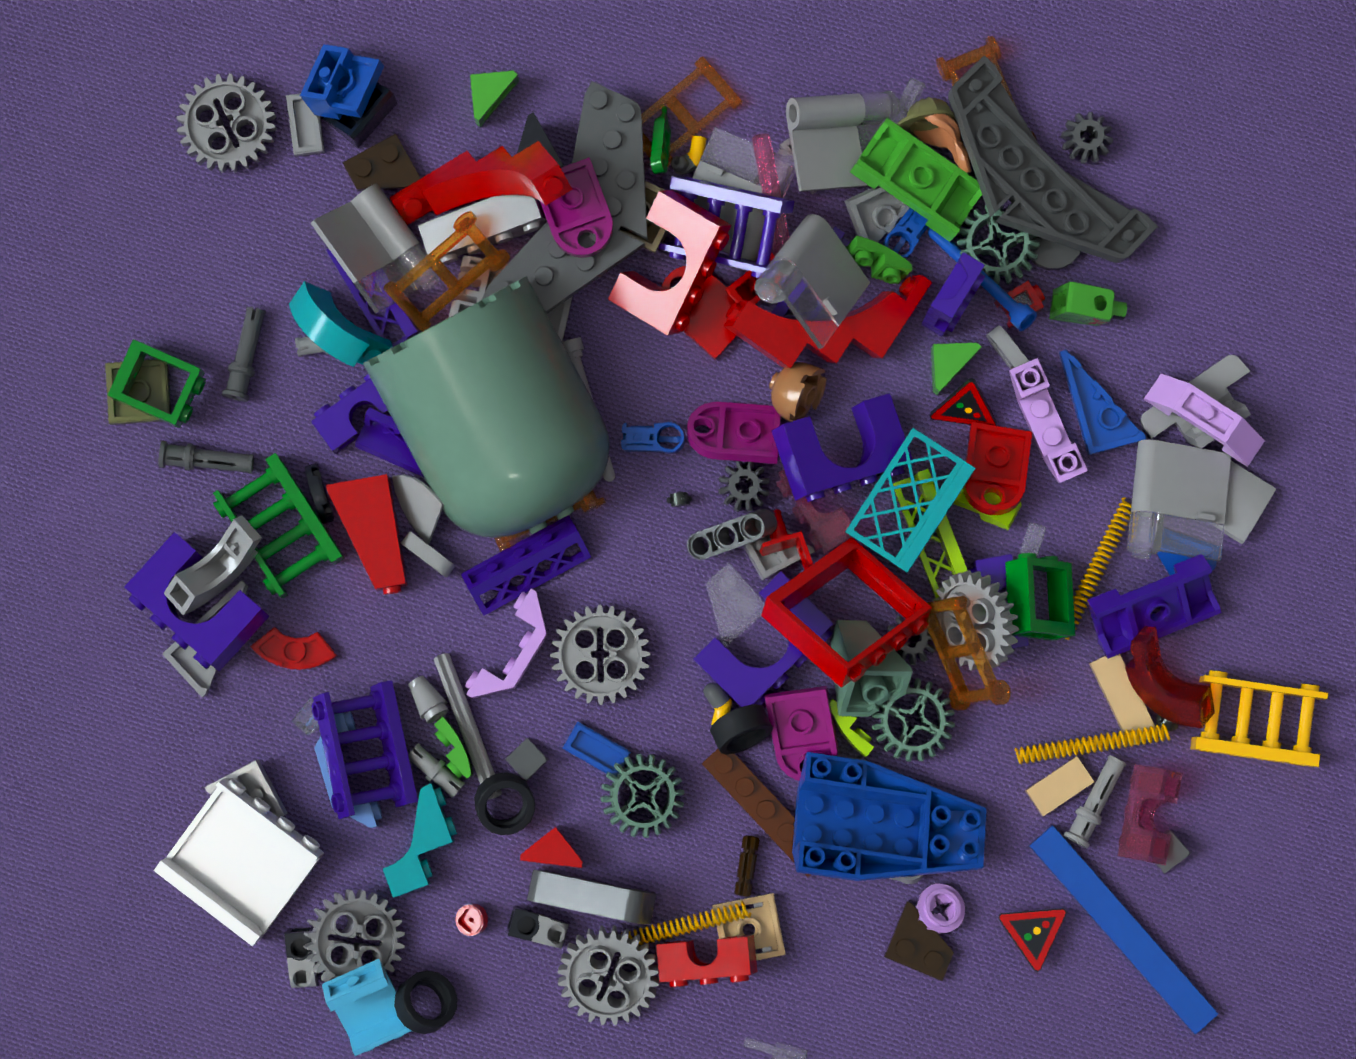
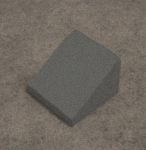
M526 738L505 760L525 781H528L549 759Z
M1166 830L1144 849L1164 874L1191 854L1171 830Z

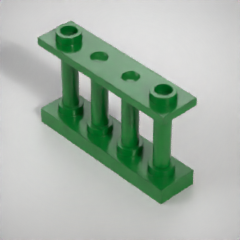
M274 453L265 459L270 466L265 469V474L227 498L221 491H215L213 494L217 501L213 504L222 518L228 516L232 522L233 519L238 517L233 508L270 484L274 483L276 485L279 482L286 491L282 495L283 498L248 520V522L257 530L289 508L291 511L297 508L302 516L297 526L263 548L258 549L257 546L255 548L258 552L255 559L267 577L263 580L265 586L272 596L277 593L279 597L285 598L288 594L283 588L284 584L322 560L326 562L330 559L331 563L336 565L345 557L280 456ZM305 534L307 536L313 534L319 542L315 546L316 550L275 575L266 560Z

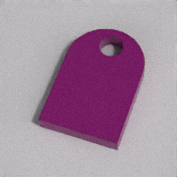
M590 157L561 167L573 190L546 206L540 201L558 247L571 256L581 258L590 257L601 252L608 245L613 234L611 213ZM586 232L596 236L595 244L589 248H584L579 244V237Z
M710 402L699 406L690 415L687 424V438L691 447L697 453L710 459L777 464L778 449L771 431L780 426L781 416L770 405ZM705 425L711 430L707 433H698L695 427Z
M827 686L766 694L765 702L768 718L773 727L771 734L775 755L780 768L785 774L800 781L802 772L801 762L805 759L807 752L838 756V742Z

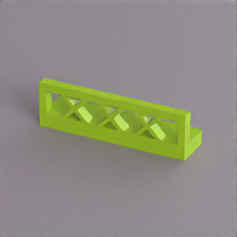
M929 469L914 475L915 481L932 478ZM911 478L895 482L893 486L911 483ZM934 482L918 484L921 492L919 503L923 499L924 502L932 501L936 496ZM901 488L894 490L900 507L914 504L905 500ZM915 507L912 516L909 509L902 510L908 528L915 527L913 520L917 513V507ZM921 507V512H925L926 509ZM945 515L936 529L938 538L933 535L930 538L942 546L943 553L939 562L927 557L924 549L919 555L935 599L939 597L936 592L939 587L935 577L940 567L952 572V575L968 571L947 515ZM944 557H946L949 566L942 564ZM930 563L936 565L934 573L931 569Z

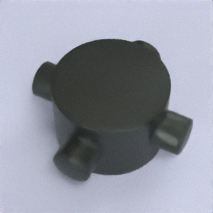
M688 492L669 494L670 497H667V503H671V507L686 506L692 501V497L688 496Z
M1162 711L1157 714L1156 723L1160 726L1164 723L1167 730L1173 731V729L1176 730L1178 728L1179 719L1168 712Z

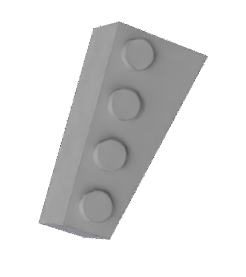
M500 195L418 225L429 260L446 265L457 261V256L466 253L476 254L484 251L488 246L505 243L516 237L537 231L547 222L539 200L525 195Z

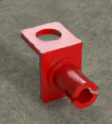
M773 510L777 520V527L774 533L770 535L771 540L762 543L760 549L761 556L796 546L804 570L813 564L802 531L788 534L781 510Z

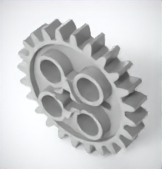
M230 73L227 81H223L221 76L216 74V83L213 84L206 77L204 78L206 87L203 89L196 84L193 85L197 92L195 96L188 93L185 94L190 102L189 105H179L180 109L185 112V115L177 116L176 119L185 126L179 127L177 132L179 135H187L180 142L183 147L191 145L187 154L190 157L198 154L196 158L198 165L203 164L207 160V168L210 171L214 169L216 164H218L221 173H224L229 165L233 172L237 173L238 164L240 163L246 169H249L248 160L250 158L257 163L260 162L257 156L258 151L265 154L268 153L263 145L264 142H274L273 138L268 135V132L277 131L276 126L269 123V121L276 118L274 112H266L273 105L270 100L263 101L266 97L264 90L255 93L257 85L254 81L246 87L244 76H241L236 83L234 76ZM235 97L242 99L239 108L235 110L227 108V103L230 99ZM216 99L220 101L223 111L230 121V126L239 142V147L237 148L233 146L229 133L223 126V120L214 104ZM212 110L214 112L212 120L206 123L199 121L203 111ZM244 125L254 126V132L249 137L239 135L240 129ZM216 138H226V145L222 149H212V142Z
M968 570L950 576V579L942 582L943 587L936 590L939 597L933 599L932 602L938 609L932 611V614L938 617V621L933 624L934 627L941 630L938 634V639L944 638L946 641L943 649L950 648L952 650L951 659L960 657V666L968 664L969 670L972 671L978 668L982 672L999 666L1008 660L1007 655L1014 653L1011 645L1018 643V640L1012 633L1019 631V628L1013 625L1012 621L1017 619L1018 616L1010 614L1009 610L1014 604L1006 603L1007 591L1003 593L998 592L999 582L990 584V575L982 577L980 571L971 573Z
M599 604L597 612L593 614L590 608L586 606V616L583 617L575 611L574 617L576 621L572 623L565 619L564 623L568 629L566 631L557 629L556 632L562 639L561 641H552L551 643L559 648V652L550 654L551 658L559 659V663L555 664L552 670H562L563 672L557 678V681H568L565 687L566 692L573 688L577 689L575 693L576 699H579L583 693L587 694L586 700L588 704L591 703L594 696L598 697L600 705H603L604 698L609 696L613 704L616 703L615 694L620 693L626 699L627 693L625 689L629 687L636 691L637 687L633 681L635 679L644 681L645 679L639 673V670L649 669V665L642 662V658L651 656L650 652L642 651V647L647 645L649 640H639V636L644 632V629L634 630L632 627L636 619L633 618L626 622L624 620L626 611L624 610L618 616H615L614 606L609 608L608 613H603L602 606ZM599 627L603 628V649L605 652H609V657L603 660L604 681L601 683L598 682L597 658L592 657V653L598 650L597 629ZM583 631L590 632L594 637L593 644L588 648H581L576 643L578 634ZM612 631L623 633L625 637L623 645L618 648L609 646L607 643L609 633ZM616 661L621 662L625 666L624 675L618 679L611 678L607 672L608 666ZM583 662L591 663L594 667L592 677L589 679L578 677L576 671L579 664Z
M346 889L345 898L335 892L334 903L324 899L323 903L326 909L324 911L317 908L314 909L318 919L307 920L314 928L313 931L304 932L305 936L311 938V942L303 945V948L313 951L306 960L317 962L312 969L313 972L320 973L324 971L321 976L322 981L327 982L331 978L334 979L363 966L361 957L367 950H371L373 953L372 961L380 959L386 970L395 971L390 963L392 960L401 961L402 959L395 952L396 949L405 948V945L397 942V938L404 936L405 932L396 930V927L402 923V920L391 918L397 910L393 907L385 909L388 900L382 898L377 902L378 894L373 892L366 898V892L362 889L358 890L355 897L353 890ZM346 915L348 919L347 926L343 930L338 931L336 921L340 916ZM371 919H376L378 924L376 931L368 934L366 931L367 923ZM330 934L349 938L358 936L366 940H380L381 943L379 946L358 942L352 945L342 940H329L328 936ZM337 946H341L343 955L340 960L333 962L331 959L332 950Z
M601 925L597 935L589 928L587 939L578 934L576 937L577 945L569 943L567 946L569 954H562L561 962L564 964L559 965L558 973L563 976L559 977L558 985L566 987L562 990L561 996H571L568 1007L571 1008L578 1005V1016L588 1012V1022H592L598 1016L600 1017L601 1025L605 1024L607 1018H611L615 1026L617 1025L618 1017L622 1016L628 1023L630 1021V1012L639 1017L641 1015L640 1005L649 1008L650 1000L648 997L655 998L656 989L653 987L658 986L659 978L654 975L658 974L659 971L658 965H651L655 962L656 955H646L649 950V944L646 943L639 946L640 935H636L632 939L628 938L629 929L627 928L622 935L617 934V927L615 925L612 927L611 933H606L604 926ZM602 952L608 958L600 961L595 959L592 954ZM616 952H620L621 955L615 964L613 975L609 978L605 993L601 999H598L597 995L603 985L604 976L609 971L613 956ZM629 963L634 965L637 969L632 972H627L623 970L621 966L623 964ZM590 979L596 985L590 988L585 987L581 981ZM616 990L621 991L625 997L616 999L610 993Z

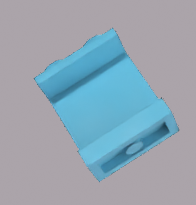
M380 959L322 984L326 1004L330 1011L335 1010L349 1036L355 1056L371 1051L381 1044L411 1032L397 1017L394 1007L397 991Z

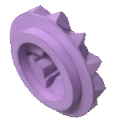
M933 884L919 895L920 898L916 908L920 915L919 920L923 921L927 926V930H933L941 934L951 932L960 926L965 915V905L961 895L953 887L946 884ZM935 901L939 905L949 903L950 906L943 911L944 917L941 913L932 914L933 909L937 906Z

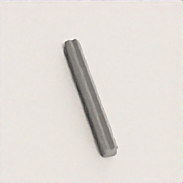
M448 653L436 656L434 662L481 784L486 778L495 773L451 656ZM501 789L493 792L488 800L499 797L502 794Z

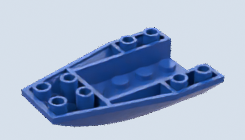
M807 752L796 796L792 848L796 872L853 881H866L982 869L984 867L987 808L869 761Z

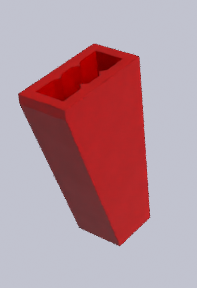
M385 474L327 484V492L374 588L377 591L383 590V595L402 592L401 587L408 586L390 477Z

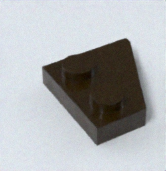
M396 134L343 162L358 191H364L375 183L383 190H396V188H406L421 179Z
M906 901L884 957L943 981L954 952L936 931L927 930V926L923 921L919 920L918 910L912 903Z

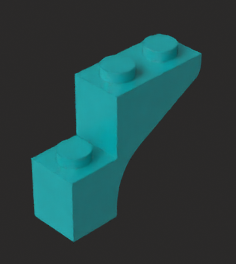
M433 783L423 786L420 790L413 838L408 852L396 863L383 868L393 898L431 884L429 878L433 876L432 869L428 860H422L420 855L455 842L453 835L458 834L452 817L446 818L442 806L447 805L442 789L441 787L435 789Z

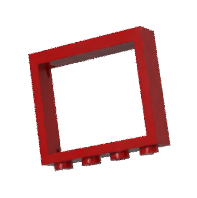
M851 537L767 596L761 616L842 688L850 681H858L864 675L866 669L872 665L876 667L881 664L887 654L893 649L895 651L900 650L912 635H920L929 625L927 620L932 607ZM847 568L906 619L849 662L842 658L790 611L791 608Z

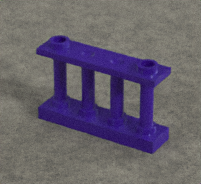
M671 176L669 189L680 191V195L694 202V199H698V195L708 197L707 203H710L708 211L719 218L721 207L725 206V202L735 203L734 209H737L730 253L729 255L718 253L715 259L716 263L752 271L751 276L756 278L769 279L770 275H774L769 261L777 218H781V214L793 213L794 200L687 176ZM753 208L763 210L762 215L765 216L757 262L741 258L749 212H753ZM675 237L674 242L660 243L659 249L669 251V257L686 260L685 250L677 237Z
M392 680L371 686V692L367 696L331 702L329 692L313 697L312 714L319 725L333 791L331 803L333 810L338 814V819L355 815L354 806L392 799L395 802L396 808L418 802ZM365 708L375 710L377 718L375 726L338 733L334 714ZM374 738L382 741L384 751L382 756L344 763L340 745ZM382 768L388 771L389 786L351 794L347 775Z

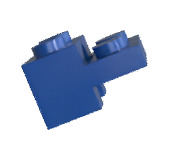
M323 44L300 97L314 115L339 120L342 115L361 118L384 69V65L379 59L353 55L349 48Z

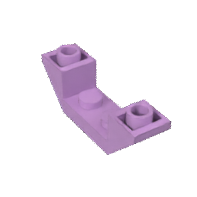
M1036 358L1009 370L1017 402L1032 432L1039 452L1057 482L1061 483L1087 472L1088 470L1076 443L1071 444L1047 390L1050 384L1039 359Z
M1160 374L1144 398L1146 402L1166 415L1170 416L1174 412L1224 445L1222 451L1247 467L1265 442L1243 417L1190 383Z
M530 589L528 594L522 592L514 604V608L517 609L515 616L533 626L535 630L533 633L527 631L519 644L522 651L518 658L511 657L502 672L507 675L504 681L483 668L479 673L474 671L465 685L469 689L466 694L474 699L515 689L548 636L538 594L535 590Z

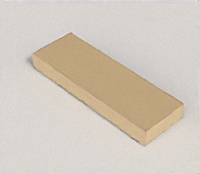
M1119 654L1109 659L1104 656L1089 663L1123 735L1125 730H1128L1130 733L1132 728L1137 735L1138 727L1143 733L1144 726L1148 729V732L1150 726H1153L1155 730L1151 716L1121 655Z

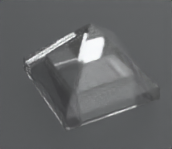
M312 697L292 721L306 735L319 729L318 721L314 719L312 714V703L314 702Z

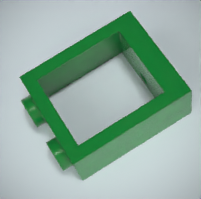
M133 339L108 396L113 400L180 428L182 423L186 424L192 415L194 407L190 405L195 394L199 396L203 391L206 379L203 378L205 372L194 365ZM146 355L190 374L172 414H168L128 396Z
M1035 553L1018 554V559L1005 562L1007 603L1014 604L1009 610L1010 614L1018 616L1017 619L1012 621V624L1017 626L1019 631L1012 633V635L1053 641L1076 636L1072 563L1059 561L1057 556L1036 558ZM1033 570L1047 572L1049 620L1036 619Z

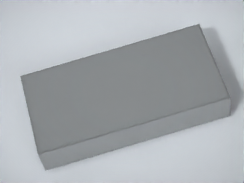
M300 94L286 95L294 156L325 153L320 116L313 114L300 97Z

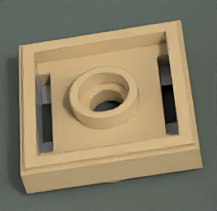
M774 893L712 905L717 920L718 907L724 919L723 906L726 907L730 917V904L735 915V903L741 906L743 901L745 905H754V908L746 909L748 914L751 912L750 918L745 915L744 920L739 917L738 921L733 918L732 923L727 920L726 924L722 923V921L720 926L716 924L719 939L745 935L743 933L744 925L752 924L755 927L753 934L755 949L762 948L763 951L756 954V961L786 955Z

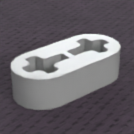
M1000 325L986 334L990 344L1010 370L1029 362Z
M411 531L401 541L404 547L445 578L456 567Z

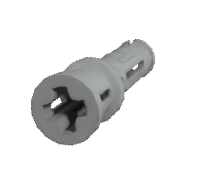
M1108 755V759L1084 806L1076 809L1075 813L1077 816L1070 830L1065 831L1063 835L1068 840L1087 849L1090 846L1088 841L1096 825H1100L1102 822L1100 814L1124 767L1127 765L1111 755Z

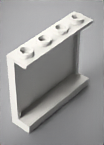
M224 778L216 784L217 788L167 857L161 860L153 871L251 946H254L267 932L323 856L324 852L319 849L320 844L308 835L303 837L294 830L295 825L283 816L278 818L269 811L271 807L264 800L258 797L254 799L244 792L246 788L239 781L233 778L230 780Z

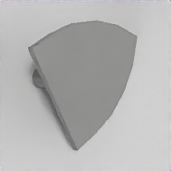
M405 474L393 475L392 480L395 493L405 516L425 543L430 544L444 507L443 502L432 489L417 478Z

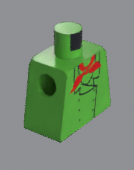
M1070 281L1053 289L1049 319L1100 326L1111 319L1123 321L1127 312V303L1115 301L1113 290Z

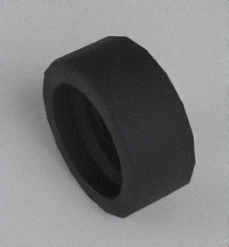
M752 704L725 714L712 725L710 732L720 753L728 755L747 750L762 742L771 734L773 727L763 706Z
M508 772L496 773L486 778L479 785L474 797L475 810L480 822L491 833L498 835H512L523 830L531 822L535 812V799L527 782L520 776ZM502 788L517 790L523 799L521 810L509 819L499 820L493 818L487 810V800L493 792Z
M426 970L415 973L399 986L395 994L394 1007L397 1017L405 1027L415 1033L428 1034L436 1032L452 1020L457 1010L458 998L454 986L446 977L438 972ZM416 986H427L438 995L441 1002V1013L435 1019H425L413 1008L410 998L411 992Z

